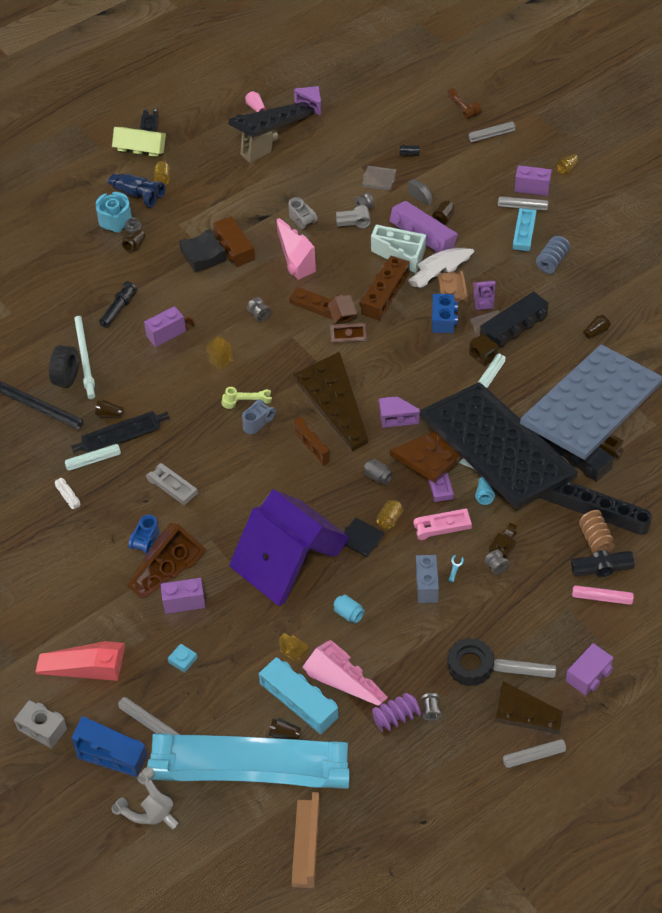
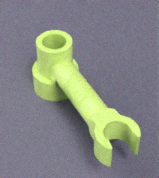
M228 387L221 403L227 409L234 408L238 400L261 399L264 403L268 404L271 403L272 397L266 396H270L271 391L263 390L258 393L237 392L234 387Z

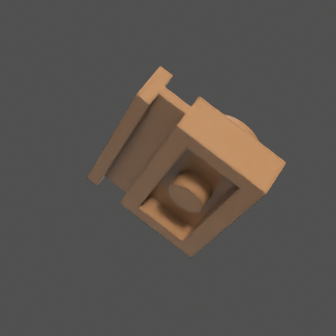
M463 271L459 274H455V272L440 273L437 276L440 294H454V301L459 303L461 300H465V302H468Z

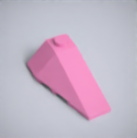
M280 218L277 219V232L290 274L299 280L316 272L315 247L303 234L299 236L297 230H291L287 223Z
M332 640L317 647L302 667L311 678L378 706L388 698L372 680L365 679L362 676L363 670L359 666H353L349 662L351 657Z

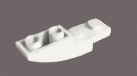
M453 248L435 253L417 264L420 271L411 277L408 282L413 287H424L432 277L438 276L441 271L448 273L455 271L461 262H465L470 258L474 250L469 248Z

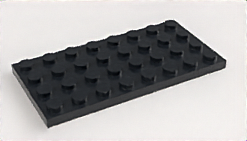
M481 382L420 410V417L516 509L573 480L578 475V471L539 435L520 424L521 419Z

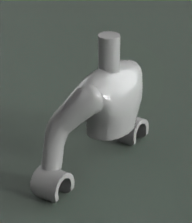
M146 767L138 775V781L141 784H145L150 793L141 803L146 814H137L127 808L128 802L125 798H119L112 806V812L116 815L122 814L132 822L139 824L155 825L164 821L173 830L179 824L169 814L173 807V801L170 797L157 790L151 781L154 777V771L151 767Z

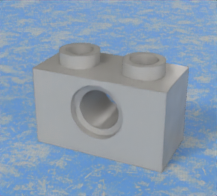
M30 700L14 719L18 731L51 749L67 730L65 719L60 713H53L47 710L43 704L39 702L34 703Z

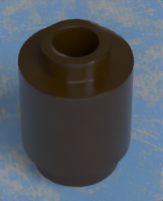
M450 201L441 202L433 212L432 218L445 225L454 214V205Z

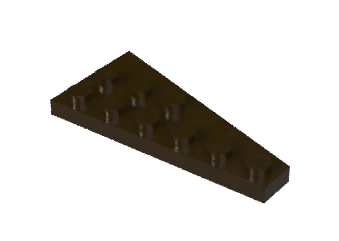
M340 351L293 374L294 381L351 451L368 444V437Z

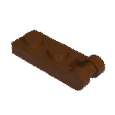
M299 287L296 288L289 298L290 304L324 317L332 318L328 307L332 300Z
M296 418L294 421L296 437L322 466L328 464L330 451L327 445L322 444L317 434L308 429L304 418Z

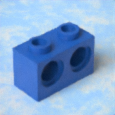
M433 294L432 332L454 333V326L458 325V315H454V312H458V301H454V294Z

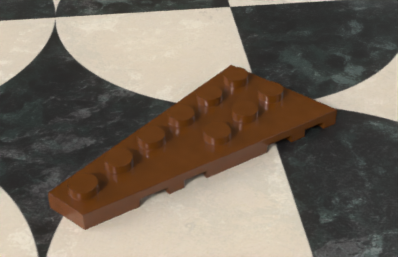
M436 431L390 450V456L434 483L463 459Z

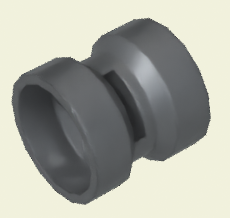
M259 297L253 298L247 305V310L250 314L254 315L258 322L267 320L271 315V309L264 305V302Z

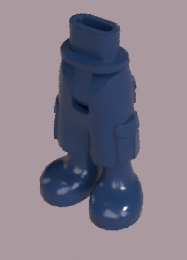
M128 173L112 174L107 181L113 188L134 198L143 196L144 204L149 208H153L156 203V197L162 198L166 191V186L163 182L148 181L147 178Z

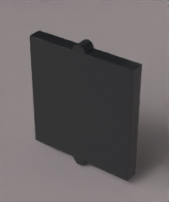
M355 518L348 527H345L344 533L350 537L345 546L368 557L372 550L378 547V543L385 535V532Z

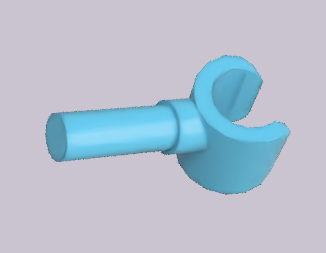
M456 555L452 557L453 567L449 577L450 582H454L458 568L463 565V557L460 564L454 563Z

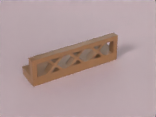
M312 792V800H297L292 887L315 888L320 812L319 792Z

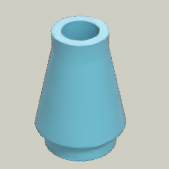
M480 477L475 498L480 504L488 505L492 503L495 494L491 484L484 477Z

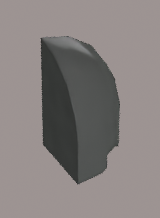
M410 180L408 194L429 206L433 199L431 190L420 181Z

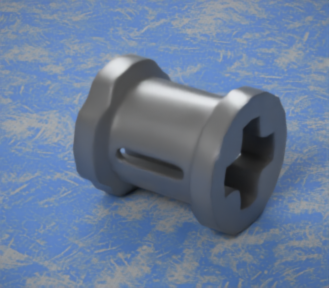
M427 693L421 697V702L424 704V712L422 714L424 720L436 721L442 717L438 705L440 696L436 693Z

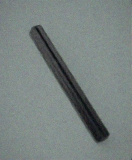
M0 381V393L76 429H80L83 426L81 418Z

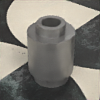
M376 459L367 461L364 466V474L379 484L387 485L393 477V471H391L390 467Z

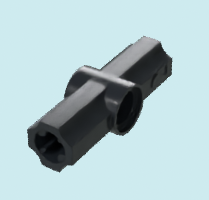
M600 550L592 554V556L571 559V570L574 577L596 574L598 577H607L614 571L634 569L635 567L634 555L631 551L609 554L608 551Z

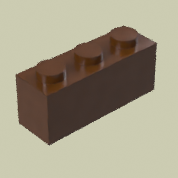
M232 216L213 223L214 230L212 232L216 240L219 241V244L225 249L230 262L239 267L255 260L254 247Z

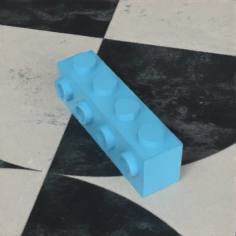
M276 657L259 672L260 684L320 735L338 719L337 704L332 699H327L323 696L319 688L316 686L312 687L302 674L295 673L286 661L282 662Z

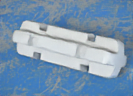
M59 478L55 481V486L66 502L69 503L68 505L71 509L80 507V500L75 496V493L63 478Z

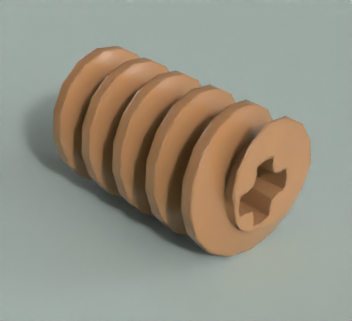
M592 510L584 514L579 520V526L593 554L600 550L610 552L615 547V544L612 543L614 539L610 535L611 532L607 529L608 526L604 523L605 520L599 510Z

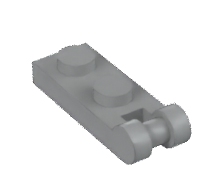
M162 463L156 466L155 471H151L146 475L150 483L156 484L184 506L198 494L194 486Z

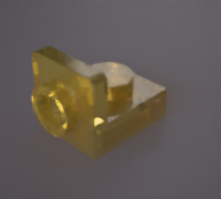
M283 633L279 638L280 651L295 662L309 649V646L296 636L290 637Z

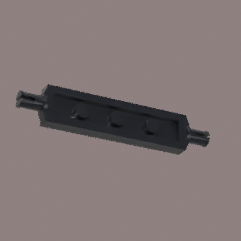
M149 411L81 436L80 443L71 445V449H73V453L83 449L86 453L157 430L159 429V422L170 419L167 416L168 412L156 415L154 411Z

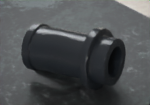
M403 144L399 146V155H403V157L405 155L419 156L420 145Z

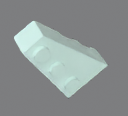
M376 225L371 235V251L386 259H389L391 255L410 261V271L417 273L419 268L417 264L422 261L426 251V235Z

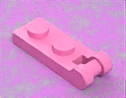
M467 509L418 517L413 521L414 527L418 530L416 534L419 540H425L430 536L472 529Z

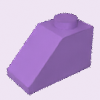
M399 397L379 399L382 428L419 424L420 412L417 407Z

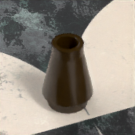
M137 230L124 237L122 241L124 250L127 252L136 251L141 241L145 238V233L142 230Z
M605 315L596 316L589 326L583 330V334L587 339H591L598 334L608 331V328L611 326L610 321Z
M106 400L97 401L95 415H98L99 418H122L123 407Z
M272 718L268 735L273 736V738L298 740L301 728L280 718L278 720Z

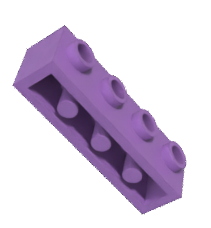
M407 201L392 208L390 222L402 230L425 234L426 245L436 253L454 248L458 234Z

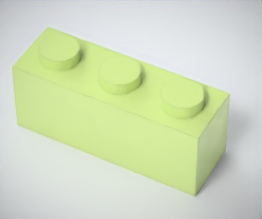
M114 127L112 147H117L118 151L127 152V149H130L136 154H143L144 151L149 152L148 155L158 156V154L164 153L166 133Z

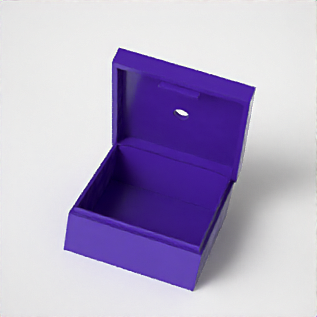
M272 489L261 507L252 509L229 566L279 606L285 604L309 549L334 557V555L338 556L350 537L302 500ZM265 553L269 555L268 560L264 557Z

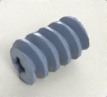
M554 236L549 240L536 258V264L542 272L552 274L561 260L570 250L568 240L561 236Z

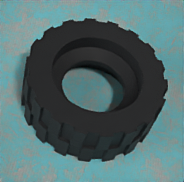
M58 345L53 350L50 358L49 379L53 385L68 387L73 384L78 372V351L74 347Z
M476 638L461 639L459 642H455L449 650L447 660L449 674L453 677V680L461 685L478 686L481 683L483 684L491 677L493 672L494 654L490 646H487L484 641ZM465 654H475L480 658L481 665L476 670H466L461 666L460 660Z

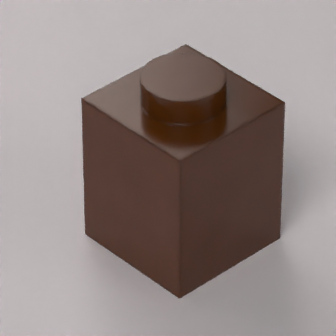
M336 295L328 304L334 324L351 322L357 315L351 295Z

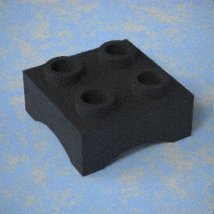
M211 229L204 231L195 238L179 241L180 251L194 272L226 260L225 249L218 243Z

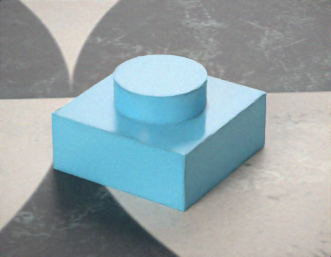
M180 644L168 657V663L185 673L197 659V654Z

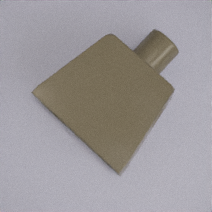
M269 131L254 138L242 132L240 154L251 163L272 151V142L278 140L277 132Z

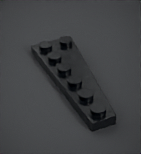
M300 102L246 115L238 114L236 117L229 118L228 125L254 138L314 114L315 108L309 106L306 102Z

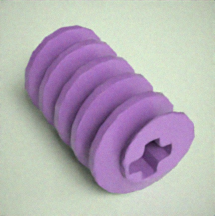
M408 693L403 694L402 698L396 697L395 702L390 700L387 705L381 704L380 709L375 707L372 710L375 723L381 732H383V727L390 731L391 723L397 728L399 726V719L405 724L406 716L413 720L414 712L418 717L421 716L416 699Z

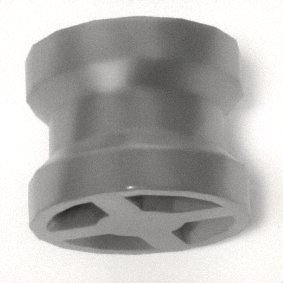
M367 192L362 197L357 196L354 198L356 207L364 205L368 209L374 208V201L370 193Z
M500 550L492 551L484 560V563L491 567V572L494 575L502 574L510 565V562L503 558Z

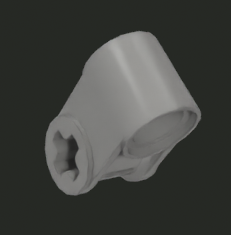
M294 197L289 200V217L300 229L303 230L306 228V225L317 222L316 213L301 198Z

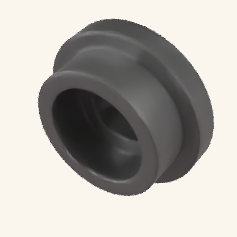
M131 217L125 222L124 228L129 233H134L141 229V222L137 218Z

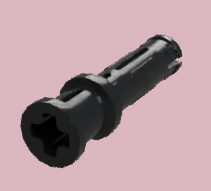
M129 281L123 283V288L115 294V300L99 320L101 326L108 328L122 307L129 304L132 295L138 291L133 283Z

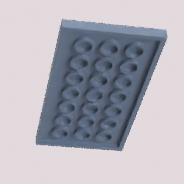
M601 344L521 418L520 424L585 460L662 384V376Z

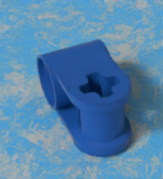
M148 514L140 519L135 531L130 536L129 549L136 548L144 551L145 554L149 552L160 533L155 516Z

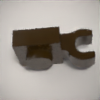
M509 523L504 535L498 533L489 547V552L500 550L503 558L508 559L516 546V541L513 538L517 533L515 531L517 525Z

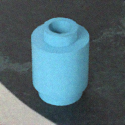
M347 595L337 597L333 604L334 612L349 622L358 623L365 612L362 609V605Z

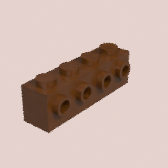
M390 255L389 259L383 263L380 273L376 274L373 284L369 285L366 295L360 299L361 315L381 321L410 274V261Z

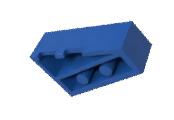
M84 716L81 717L71 738L78 759L138 777L147 757L145 744L141 741L129 738Z

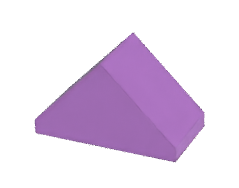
M318 86L296 88L294 90L295 103L306 102L309 106L315 108L314 113L321 114V98Z

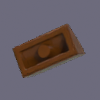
M366 323L330 325L331 343L367 341Z

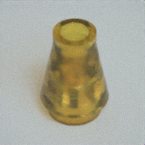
M572 154L559 159L556 164L557 171L560 174L570 173L579 161L578 156Z

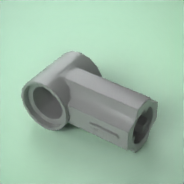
M360 205L352 211L336 212L337 227L356 225L358 228L368 227L371 223L369 209L364 205Z

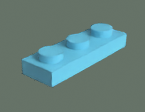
M519 208L513 249L530 251L536 210Z

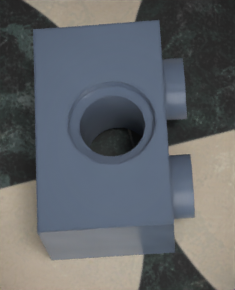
M416 555L418 603L438 602L439 586L436 555Z

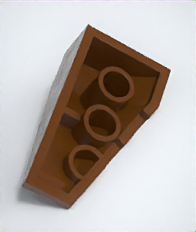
M169 523L126 586L142 599L161 587L160 584L175 578L185 569L192 567L206 549L179 524Z

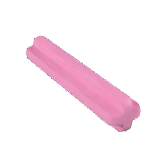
M577 585L573 587L572 596L576 598L630 605L633 603L634 598L632 592Z

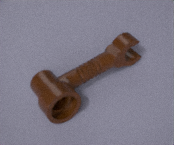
M454 88L447 90L450 93L448 98L455 101L463 109L462 114L465 119L482 113L481 107L477 102L467 105Z

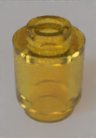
M164 161L156 163L153 181H160L165 185L169 184L170 166Z
M388 500L377 516L378 525L387 530L394 527L403 513L402 505L396 500Z

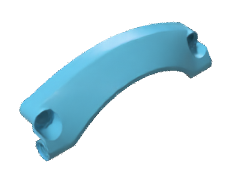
M155 733L152 737L151 759H148L147 766L151 767L154 771V777L151 780L252 781L321 788L348 789L349 768H347L348 743L239 736L172 735Z

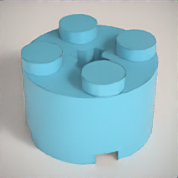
M112 192L111 195H107V193L101 195L96 201L99 225L107 230L121 232L126 225L125 222L132 217L128 197L120 192Z

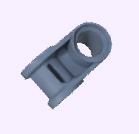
M258 399L242 414L244 432L248 434L258 432L274 418L276 409L267 406L263 400Z

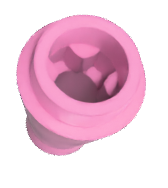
M252 91L246 95V104L256 112L266 110L259 93Z

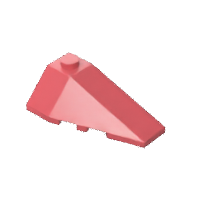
M104 641L42 653L39 655L35 672L36 674L118 681L125 643Z

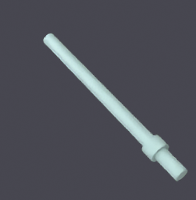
M76 316L75 325L84 372V388L87 390L88 398L94 399L95 382L91 375L82 317Z

